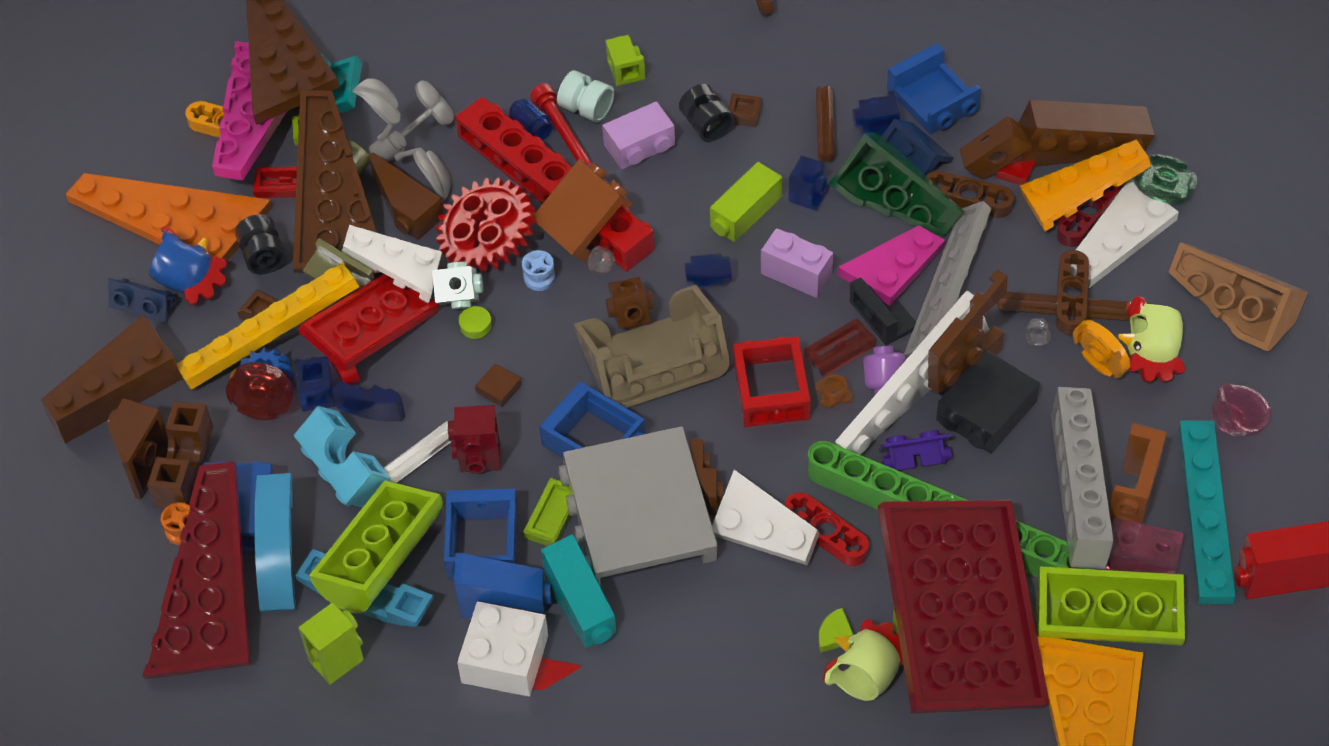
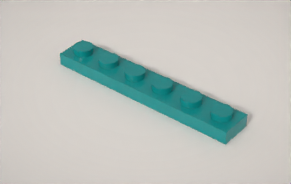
M1180 421L1178 429L1198 604H1234L1235 589L1214 421Z

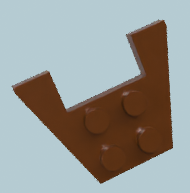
M999 269L995 270L989 277L993 284L984 294L978 291L970 300V310L963 320L956 317L929 349L928 387L935 393L939 394L946 388L953 386L969 366L975 365L980 360L984 349L994 355L1003 350L1004 332L995 326L985 334L982 330L984 314L1007 294L1008 276Z

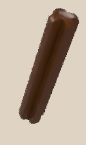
M820 85L816 88L818 159L820 162H832L835 159L833 91L829 85Z

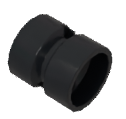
M698 84L685 92L680 99L679 110L688 122L692 124V127L703 141H716L726 135L732 128L734 116L726 105L721 102V99L710 85Z
M257 214L240 221L236 226L235 236L240 250H242L247 269L251 273L262 275L272 273L281 268L287 256L274 220L270 216Z

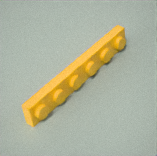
M342 262L336 267L328 269L323 275L310 283L300 286L295 292L282 300L274 302L256 316L246 319L228 333L215 338L210 344L197 352L187 355L182 361L177 363L178 370L192 390L240 361L241 358L248 356L251 350L253 352L359 288V285Z

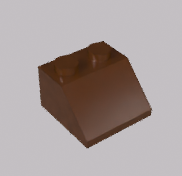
M123 398L117 409L110 413L107 426L135 498L142 499L148 489L147 485L156 457L166 458L168 436L159 409Z

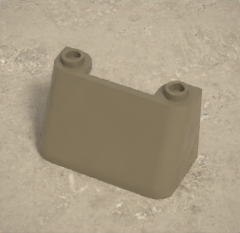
M697 285L681 289L671 296L669 301L670 317L613 336L610 335L606 323L601 319L592 318L574 324L577 339L601 394L628 408L716 379L727 371L729 367V354L721 316Z

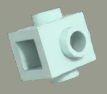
M466 262L448 263V269L432 271L435 302L437 304H451L452 309H465L471 307V302L479 301L478 293H483L482 276L480 273L476 274V269L467 266ZM462 282L461 287L457 289V284Z

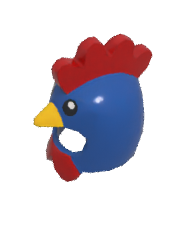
M163 226L161 230L164 233L162 235L163 241L153 258L149 276L168 289L184 293L185 300L190 305H196L199 297L210 300L215 292L213 286L223 287L225 285V276L221 272L227 267L226 260L219 257H211L207 252V240L204 237L195 246L187 245L179 240V236L171 228Z

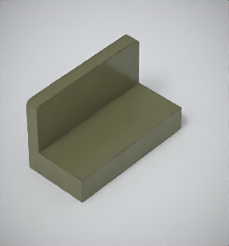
M320 238L315 242L317 250L303 269V273L306 276L315 280L328 269L336 267L343 262L359 285V288L343 298L375 280L373 270Z

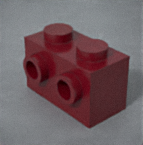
M495 405L454 407V420L448 421V438L451 441L452 459H458L460 471L477 474L484 471L501 470V440Z

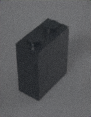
M984 349L980 360L975 365L969 366L957 382L940 398L936 420L945 429L955 431L966 438L974 447L982 448L992 454L1037 402L1040 382Z

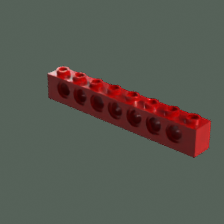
M483 96L455 116L458 137L541 204L544 203L572 168L566 163L562 155L552 152L539 137H533L524 129L519 121L509 118L497 104L490 103ZM621 205L590 243L628 272L654 251V232L647 222L638 220L626 206Z

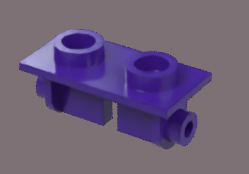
M931 430L920 433V438L907 440L906 435L887 438L886 443L882 444L879 448V453L887 452V456L882 457V463L898 471L915 468L914 456L919 455L921 467L945 464L946 460H951L952 458L950 447L943 446V443L948 440L950 435L949 433L940 435L939 430Z

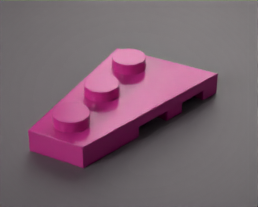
M917 226L839 266L837 276L849 283L862 277L877 297L890 306L944 249L945 240L925 228Z

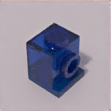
M888 91V96L859 100L858 108L852 109L854 126L860 127L862 136L865 133L876 132L883 136L894 118L900 120V111L894 91Z
M801 155L789 176V202L818 211L830 190V185L827 184L828 178L824 176L825 163Z
M309 357L304 360L295 361L297 393L302 411L315 410L317 406L324 408L335 407L332 371L328 357Z

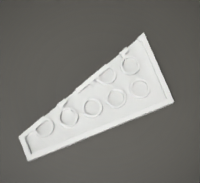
M966 291L838 437L835 441L838 446L857 454H862L869 447L870 443L928 391H931L928 387L929 349L956 317L963 320L968 314L973 294ZM983 316L982 330L985 334L989 331V327L987 325L985 317Z

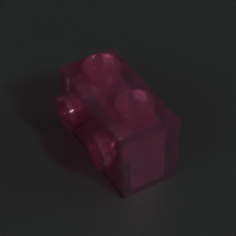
M1114 518L1112 525L1113 544L1106 569L1103 570L1175 574L1184 533Z

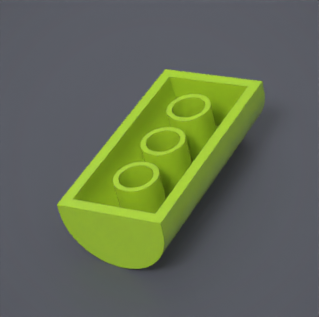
M384 480L310 573V580L316 590L327 601L333 602L342 610H348L351 613L365 612L443 510L441 495Z
M1040 566L1036 599V633L1038 637L1182 646L1185 641L1184 575Z

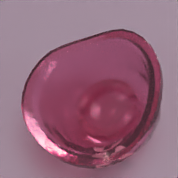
M1223 383L1219 387L1218 395L1213 402L1211 416L1215 424L1223 432L1240 437L1261 431L1269 422L1271 409L1265 398L1256 390L1245 386Z

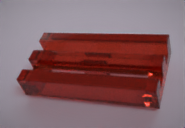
M856 318L804 348V356L807 360L811 359L813 367H818L820 375L824 377L876 347V339ZM856 331L859 332L847 340H842ZM834 345V348L828 350L820 356L818 355V353Z

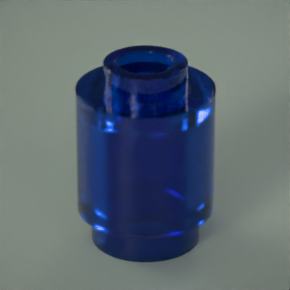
M520 99L511 105L508 117L519 121L524 129L533 137L537 136L543 141L550 135L553 129L550 117L531 99Z
M721 253L690 256L691 263H685L686 282H693V285H697L698 288L724 285V282L732 281L729 255L722 256Z

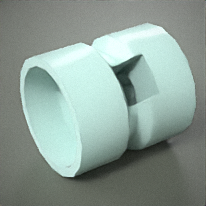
M572 70L560 85L557 104L559 107L572 113L579 110L581 117L599 123L606 117L612 106L614 89L608 84L599 80L592 81L590 76Z

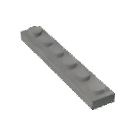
M984 201L962 208L964 212L953 226L904 352L906 358L913 353L959 299L960 290L969 273L968 269L974 254L977 252L979 240L987 226V219L991 208Z

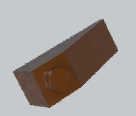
M373 152L369 155L372 174L396 228L403 234H409L417 240L421 239L440 222L438 215L443 214L441 198Z

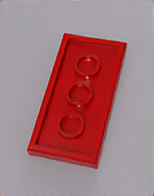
M383 274L302 323L299 333L345 372L438 313L439 304L431 298L429 303L419 298V292L408 286L402 289L393 284V278Z

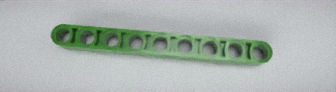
M818 441L808 451V476L811 481L877 510V506L883 501L967 500L831 442ZM880 488H889V490H881ZM1016 520L1025 573L1038 578L1040 566L1078 568L1070 567L1067 541ZM1038 554H1044V555H1047L1048 557H1047V558H1043V557L1038 556Z

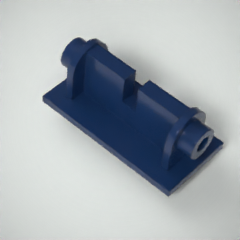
M126 278L122 280L108 279L109 307L140 316L144 314L147 318L164 323L167 322V309L169 307L173 308L177 301V297L172 295L171 291H161L154 288L147 289L146 286L130 282Z

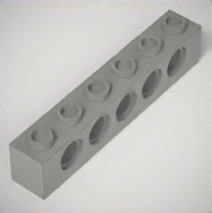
M1057 387L1051 412V422L1070 567L1106 569L1113 544V534L1092 391L1089 388Z

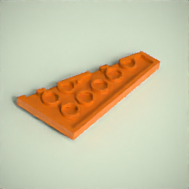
M84 173L65 194L69 203L158 245L163 241L162 235L164 233L161 231L163 226L171 228L179 236V240L187 245L195 246L204 237L207 240V252L211 257H219L225 259L226 262L239 248L235 229L240 221L252 215H267L273 208L270 199Z

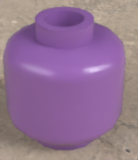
M893 346L873 347L874 354L867 355L863 359L865 386L869 389H874V394L879 392L906 361L905 355L901 352H894Z

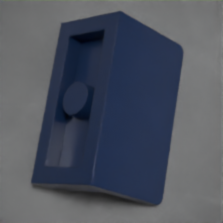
M894 118L882 136L926 176L933 171L939 161L951 163L954 158L912 122Z

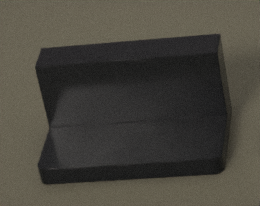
M862 277L850 282L849 302L885 346L913 332L916 321L897 299L889 306L877 297Z

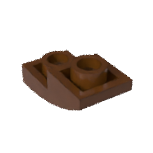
M690 439V454L707 511L710 515H716L717 502H721L724 496V481H717V468H711L710 453H704L703 439Z

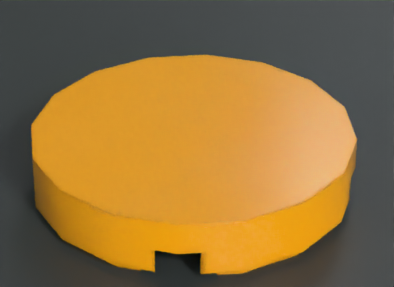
M1084 320L1074 329L1075 345L1081 343L1084 348L1081 353L1094 369L1105 376L1111 377L1114 374L1115 378H1120L1130 368L1129 356L1119 340L1109 330L1092 320Z

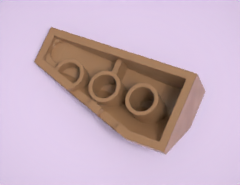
M1180 242L1169 269V273L1194 297H1198L1216 318L1221 319L1231 329V332L1238 339L1265 351H1270L1296 323L1308 294L1307 291L1183 242Z

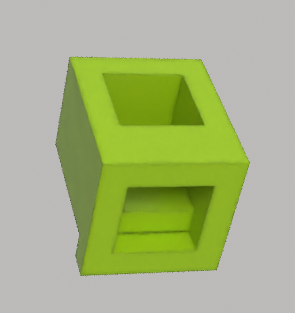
M629 35L605 40L607 62L616 86L645 80L644 57L640 54L638 45H632Z

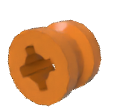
M173 503L167 506L161 514L160 520L166 537L175 545L181 544V532L186 525L190 506L186 503Z

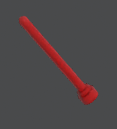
M543 83L536 86L530 93V99L535 107L546 111L576 162L580 159L590 166L592 162L556 106L557 95L551 85Z

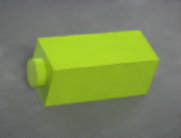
M757 162L710 207V227L719 236H725L735 243L782 197L783 177Z

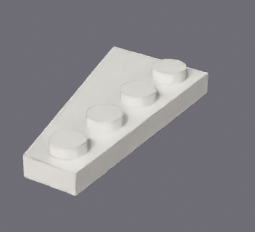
M1134 177L1127 181L1076 249L1083 252L1089 259L1088 288L1128 259L1178 218L1179 212ZM1070 264V274L1076 276V264Z

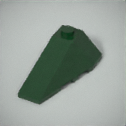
M876 132L865 133L828 183L854 204L871 208L886 216L898 218L916 227L921 226L943 237L947 235L964 212L909 159Z

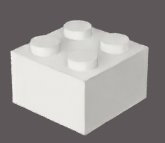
M477 601L457 662L461 683L530 697L549 636L546 615Z

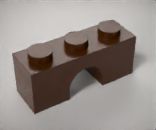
M174 401L165 427L168 436L166 458L156 457L147 485L154 505L158 508H166L177 502L189 505L199 466L203 463L213 430V424L206 404Z

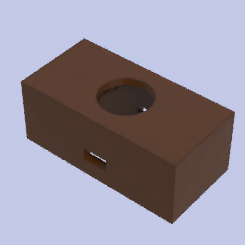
M1007 116L961 147L960 153L964 168L985 180L1030 150L1032 144L1028 129Z

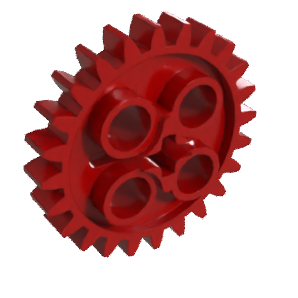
M497 177L492 184L488 178H485L483 186H479L476 181H473L471 190L463 186L462 196H451L454 201L453 205L444 204L443 207L447 214L438 215V219L442 224L435 227L439 233L436 241L440 245V251L450 263L466 262L467 266L475 269L478 266L483 273L486 272L488 265L491 264L497 270L498 261L503 260L506 264L510 263L508 255L512 253L519 256L518 245L527 246L528 243L524 236L533 235L534 233L529 226L536 223L532 216L535 213V209L530 204L531 200L527 194L524 193L519 185L514 186L511 180L503 183L500 177Z

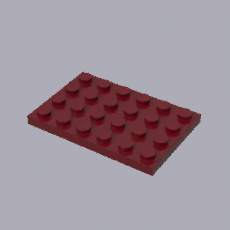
M1012 500L883 501L878 505L911 714L1037 709L1048 706L1050 703Z

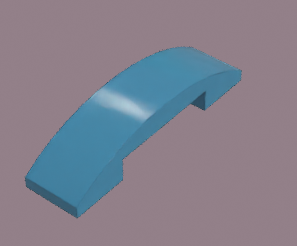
M291 473L257 475L255 559L260 612L296 610L295 575L292 568L291 508H293V486Z
M312 549L295 577L299 582L319 593L312 584L309 575L325 556V553ZM403 583L400 588L386 584L369 608L360 614L391 624L417 627L434 597L432 594Z

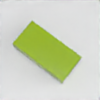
M553 478L549 479L523 531L525 539L546 546L560 540L571 518L566 501V496L571 495L568 485L562 486L561 481Z

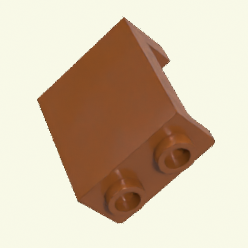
M579 159L533 217L536 223L572 256L586 263L594 254L587 248L590 242L621 205L630 208L633 203L625 197L628 191L615 180L609 183L604 178L608 173L599 165L592 162L589 166Z
M1135 423L1132 424L1122 472L1137 475L1139 480L1135 489L1119 485L1114 486L1109 514L1112 529L1119 533L1140 535L1159 469L1167 434L1165 431Z

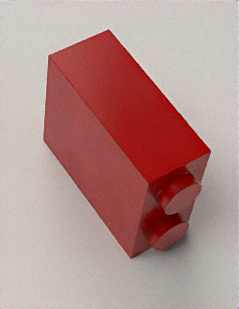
M1329 521L1248 533L1243 548L1239 550L1240 559L1238 566L1234 567L1236 585L1243 588L1246 600L1329 587Z

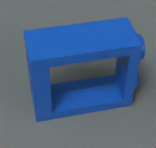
M581 381L539 426L542 445L562 458L563 452L583 448L566 438V435L587 412L623 432L625 435L621 439L646 434L644 418Z
M515 488L447 491L444 565L447 579H454L458 520L507 519L506 555L480 557L517 564L518 503Z

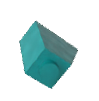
M573 534L541 549L546 583H551L553 597L584 647L588 648L594 644H602L609 640L616 633L615 615Z

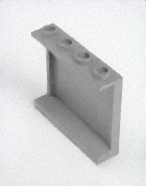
M683 426L563 452V465L558 466L562 486H569L571 495L566 496L570 516H577L579 525L574 526L576 540L579 546H585L587 556L584 557L600 587V578L699 555H701L703 564L717 560L718 545Z

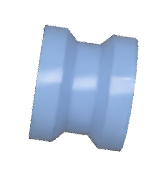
M541 250L529 252L524 256L522 270L526 286L535 291H544L550 288L555 281L552 256Z

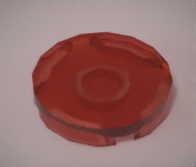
M250 362L238 366L231 372L226 386V395L230 404L232 405L233 402L238 407V412L255 420L275 419L282 412L284 414L288 411L294 395L292 383L287 375L278 368L265 363Z

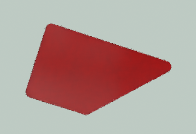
M542 658L532 689L544 690L577 671L581 666Z

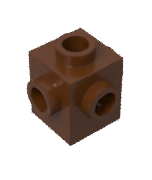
M640 277L608 283L610 298L605 299L609 318L615 317L618 328L633 329L644 323L651 322L649 310L654 309L651 290L645 291Z

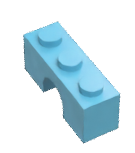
M317 406L294 434V437L302 446V453L310 460H313L319 468L318 474L336 490L335 495L337 499L349 507L352 505L363 507L384 480L390 481L391 477L372 455L353 451L346 459V447L356 434L339 411Z

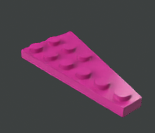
M235 41V57L232 58L231 62L232 73L231 77L228 78L223 105L224 117L220 121L219 129L221 133L219 141L216 143L212 168L215 176L243 181L286 112L256 125L252 113L249 43Z

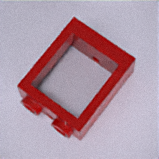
M798 336L778 337L762 341L748 340L733 344V364L744 428L810 420V397ZM792 360L797 392L750 397L745 370L746 365Z

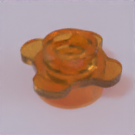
M831 374L818 381L815 385V390L822 397L821 405L825 408H832L834 405L842 402L847 404L853 399L852 392L847 389V380L843 376Z

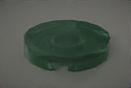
M1160 154L1151 155L1149 159L1151 167L1133 177L1139 191L1147 197L1170 204L1183 203L1191 199L1198 184L1196 174L1193 171L1191 174L1187 170L1188 165L1183 161Z

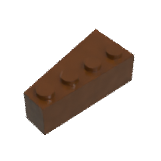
M1030 99L1018 123L1028 129L1032 148L1019 156L1020 162L1036 160L1035 167L1076 163L1137 140L1146 152L1155 134L1147 107Z
M143 314L45 395L41 401L50 422L66 444L108 421L110 413L117 409L123 398L140 403L182 379L174 356Z

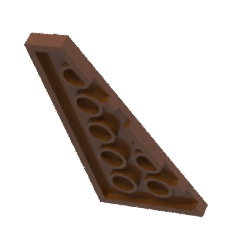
M246 0L252 113L256 125L299 106L300 90L332 91L340 87L337 77L284 0Z
M300 90L293 249L294 273H303V269L317 250L315 242L318 238L342 252L349 225L376 232L332 91Z

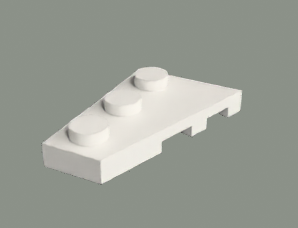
M349 225L342 249L343 253L373 270V273L382 272L393 278L394 285L402 289L408 286L419 292V298L429 303L434 286L432 271L438 270L441 251Z
M736 470L733 471L712 524L715 537L808 566L819 537L818 530Z

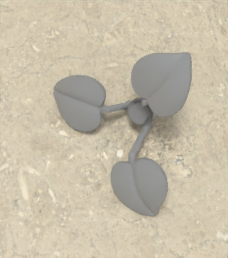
M366 79L362 81L352 92L362 97L388 123L384 131L377 136L378 140L369 146L370 154L374 152L388 163L394 158L396 161H400L404 157L413 155L416 164L441 198V203L445 201L452 185V177L448 168L432 151L425 153L421 147L404 151V147L407 145L404 136L431 114L441 125H449L454 119V113L449 103L439 95L438 91L429 82L421 80L416 84L415 90L419 100L427 110L401 132H390L393 126L400 122L401 114L397 110L398 101L396 97L380 80Z

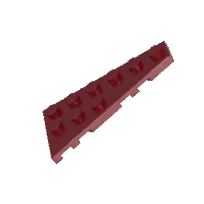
M234 461L199 466L189 503L190 511L186 525L181 532V544L177 558H174L162 602V614L156 633L154 632L149 662L145 665L143 672L145 679L251 665L237 465Z

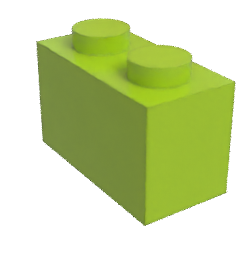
M333 602L298 627L309 662L329 685L364 660L360 648L363 645V641L355 630L358 627L355 618L348 610L342 612Z

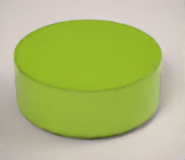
M479 306L465 309L459 316L461 333L470 339H479L486 336L492 328L490 313L485 308Z

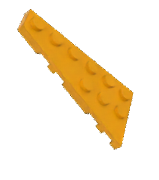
M1037 635L1057 745L1132 746L1143 652L1060 638L1038 637Z

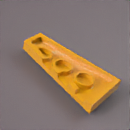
M1134 140L1020 185V190L1043 230L1047 231L1054 226L1053 221L1063 215L1066 218L1078 212L1077 206L1089 199L1093 202L1104 196L1103 192L1112 185L1119 187L1151 167L1150 160L1139 142Z

